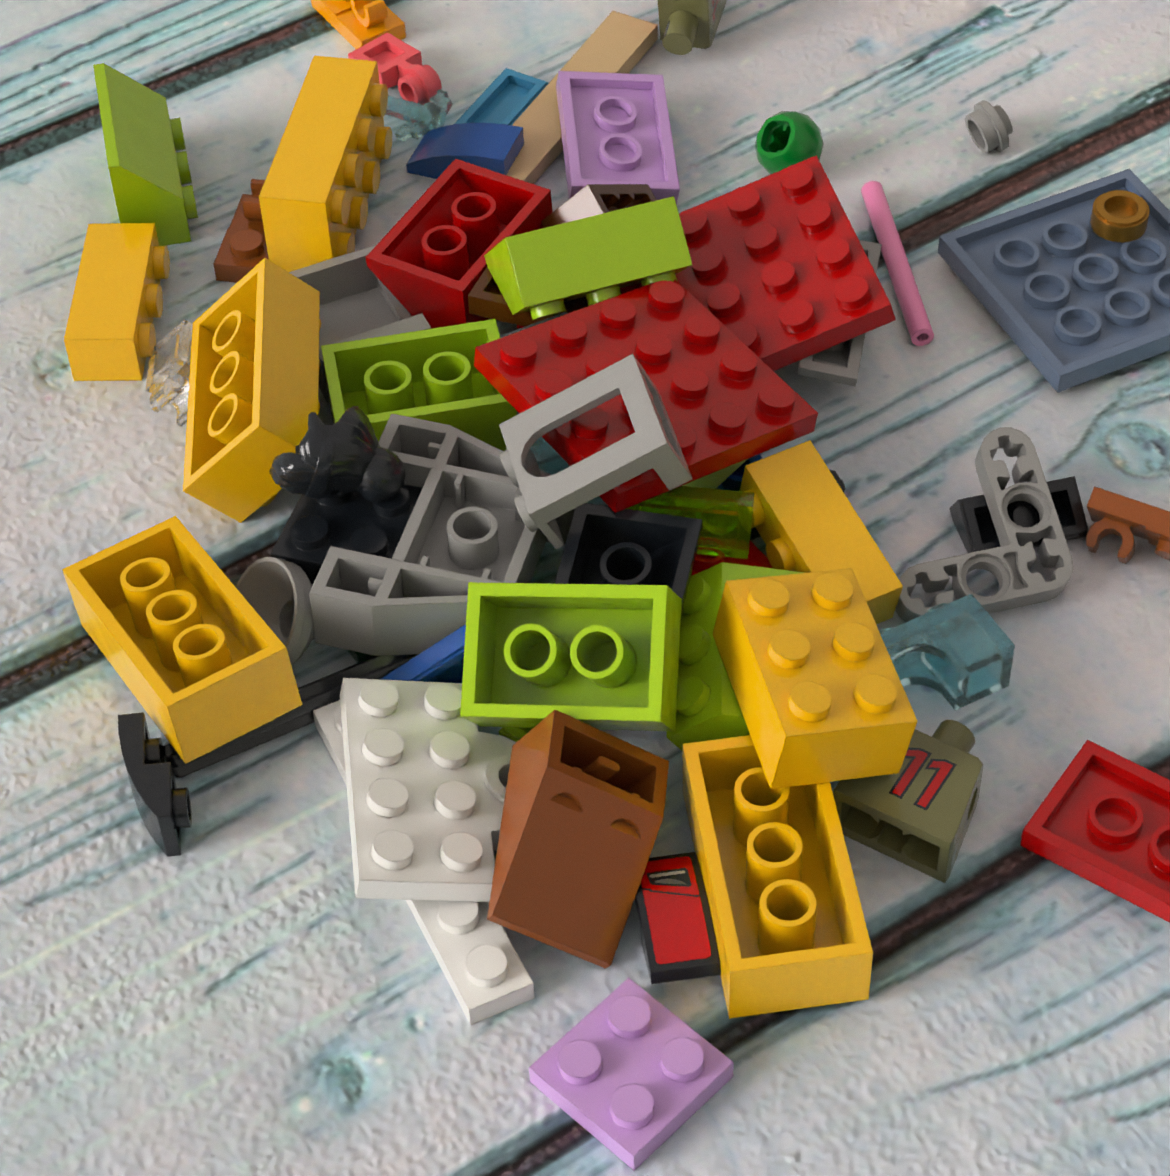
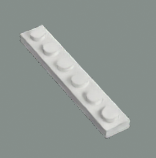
M339 700L313 710L315 726L347 786ZM406 900L470 1025L535 998L533 981L503 926L487 920L489 902Z

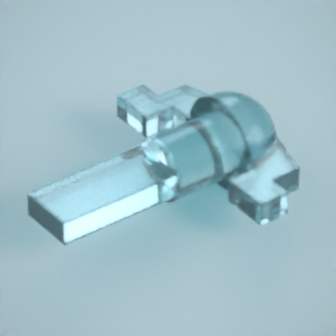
M438 90L437 94L430 98V102L424 105L388 95L385 115L414 124L413 126L403 124L395 132L397 140L405 142L409 137L418 140L430 130L444 126L446 115L452 107V102L448 97V93L443 90Z

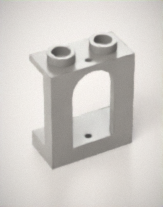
M634 354L499 424L507 450L500 453V459L507 475L513 484L520 488L522 494L514 498L517 511L528 530L534 532L540 529L556 550L565 545L556 518L653 468L669 491L692 480L660 393ZM621 394L635 433L556 474L542 477L535 455L530 450L535 441L547 432Z

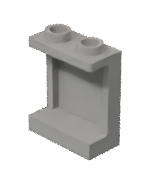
M376 245L289 272L320 292L319 319L321 320V328L319 331V360L321 366L319 371V389L328 404L329 399L321 351L322 345L431 329L423 313L411 316L405 307L367 267L366 256Z

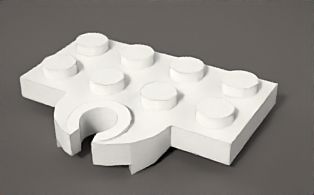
M343 678L340 691V707L355 898L490 902L495 868L493 850H497L506 793V787L503 785H507L512 746L516 742L501 735L479 732L477 724L460 716L462 683Z

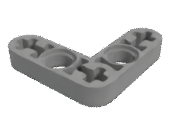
M1000 427L991 431L984 438L975 459L976 472L1000 547L929 561L909 567L899 579L903 589L895 609L898 616L907 624L916 627H930L1046 602L1056 598L1070 580L1073 572L1072 556L1035 446L1031 439L1022 431L1011 427ZM1003 448L1007 457L1017 456L1018 458L1012 468L1014 485L1006 489L1005 487L1010 479L1007 465L1002 460L993 461L997 450ZM1015 501L1031 503L1039 513L1040 522L1032 527L1019 526L1010 519L1007 506ZM1043 537L1044 539L1039 545L1037 553L1043 567H1054L1055 569L1049 581H1045L1041 573H1030L1029 571L1036 559L1032 543L1039 541ZM975 569L990 571L999 582V592L985 597L975 594L967 585L966 575ZM949 576H952L953 590L937 594L930 607H925L920 598L910 599L909 596H911L916 584H921L926 593H933L944 590L950 579Z

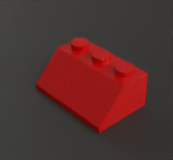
M455 159L366 256L367 267L412 316L423 313L431 329L489 320L486 317L469 314L468 294L487 267L484 255L506 237L544 228L541 221L553 212L551 190Z

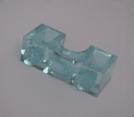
M972 593L949 604H938L929 609L924 615L897 627H888L879 631L902 686L924 685L933 688L943 695L954 710H958L1009 686L1015 645Z

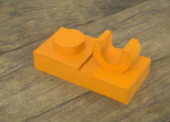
M311 0L312 7L355 49L362 47L387 32L400 40L406 38L405 23L386 6L384 0Z

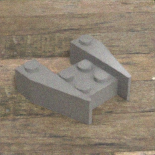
M391 413L379 439L380 447L392 451L403 462L406 474L405 485L423 487L391 559L330 546L309 592L315 643L374 656L422 653L466 624L468 582L530 583L546 542L551 543L540 529L530 532L522 521L514 502V498L522 494L520 488L513 484L500 459L502 450L451 425ZM540 470L542 477L550 476V474ZM575 509L556 518L564 544H566Z

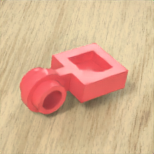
M388 32L348 54L349 59L377 61L380 84H386L387 89L397 85L402 99L412 107L417 105L426 107L436 100L437 94L441 91V81L437 72L429 65L422 66L421 51Z

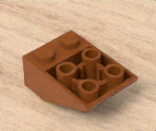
M558 710L552 711L512 746L487 920L605 969L609 967L615 956L664 818L669 761Z

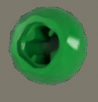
M781 111L766 119L757 134L755 149L759 163L771 175L816 155L820 160L824 143L820 128L808 115L799 112Z

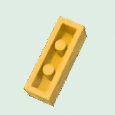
M155 223L88 224L64 336V343L74 381H142L146 357H154L156 351V332L153 318H161L163 312V293L160 280L168 279L170 273L169 250L167 246H159Z
M811 440L746 465L740 491L736 496L738 511L744 523L749 528L755 527L766 544L769 563L773 569L808 573L852 568L876 625L893 618L903 585Z

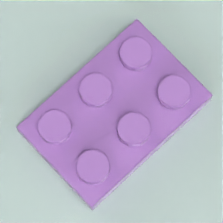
M558 71L556 91L569 199L588 184H648L656 200L674 196L677 205L680 186L663 75Z

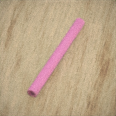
M878 181L867 182L861 188V194L878 244H882L881 252L909 335L914 345H927L933 340L934 333L883 187Z

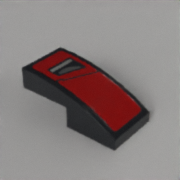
M696 852L649 858L634 900L640 921L641 943L651 984L721 975L712 917Z

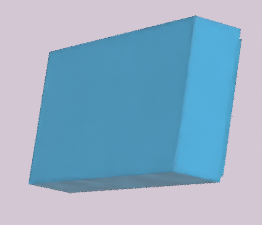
M505 68L455 124L497 123L512 125L549 82Z

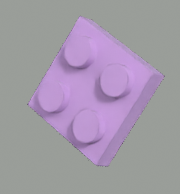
M628 978L529 1067L530 1082L635 1171L733 1078V1061Z

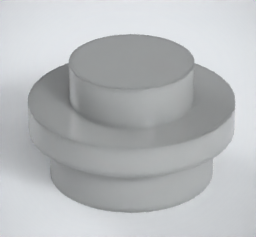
M985 100L975 104L974 111L965 117L966 127L975 145L983 153H988L993 149L1001 152L1008 148V135L1013 132V128L1004 109L999 105L993 107Z

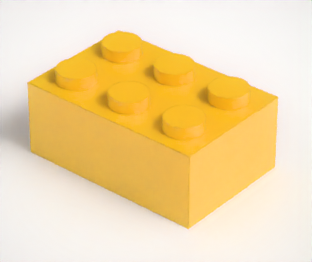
M853 569L726 581L712 635L770 789L898 774L918 721Z

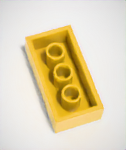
M314 56L259 195L268 258L287 272L354 252L357 229L363 230L366 226L369 194L377 193L380 183L381 160L389 159L392 149L391 127H384L383 119L387 109L388 90L386 84H380L377 61Z
M266 258L259 262L196 319L192 326L183 491L240 523L258 508L269 505L278 492L283 489L274 482L269 472L273 460L282 453H295V447L299 445L308 431V415L311 412H315L318 415L320 411V403L318 401L319 371L321 366L319 360V331L321 328V320L319 319L320 292Z
M176 516L62 569L81 625L185 764L303 705L286 646Z
M750 735L682 744V792L694 851L698 858L712 917L720 959V977L729 1019L869 1000L873 950L831 783L825 782L770 789Z

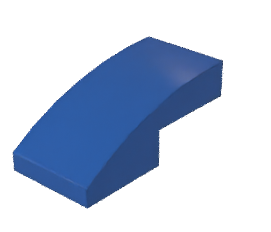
M461 123L427 131L406 164L407 173L437 179L455 159H459L507 175L524 145L523 127L497 123Z

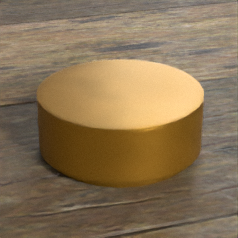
M1114 190L1103 193L1093 203L1091 227L1098 236L1108 241L1120 243L1134 241L1146 232L1150 212L1149 206L1142 197L1129 191Z

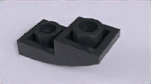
M144 712L118 715V732L122 755L139 814L155 843L166 856L181 855L180 828L192 826L191 801L188 787L177 788L171 762H165L161 737L150 738Z

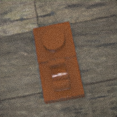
M252 179L250 183L252 195L242 194L230 227L226 231L213 264L216 281L237 283L264 258L269 260L259 202V195L265 180Z
M1094 486L1087 509L1091 521L1096 523L1090 527L1086 536L1088 551L1096 553L1103 537L1109 534L1117 535L1122 539V545L1119 548L1117 557L1119 562L1126 564L1131 560L1135 552L1133 536L1135 535L1147 539L1149 544L1156 546L1154 552L1158 556L1170 561V511Z

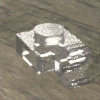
M186 319L154 346L153 355L149 357L145 389L151 393L149 399L151 410L158 412L170 402L177 412L176 424L181 427L187 423L193 324Z

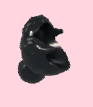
M358 405L347 408L339 421L332 425H325L315 412H311L308 415V431L299 445L295 447V453L288 452L276 456L269 470L274 482L292 494H302L319 500L321 498L359 492L368 502L373 503L391 499L402 488L406 476L403 462L392 451L380 447L369 418Z

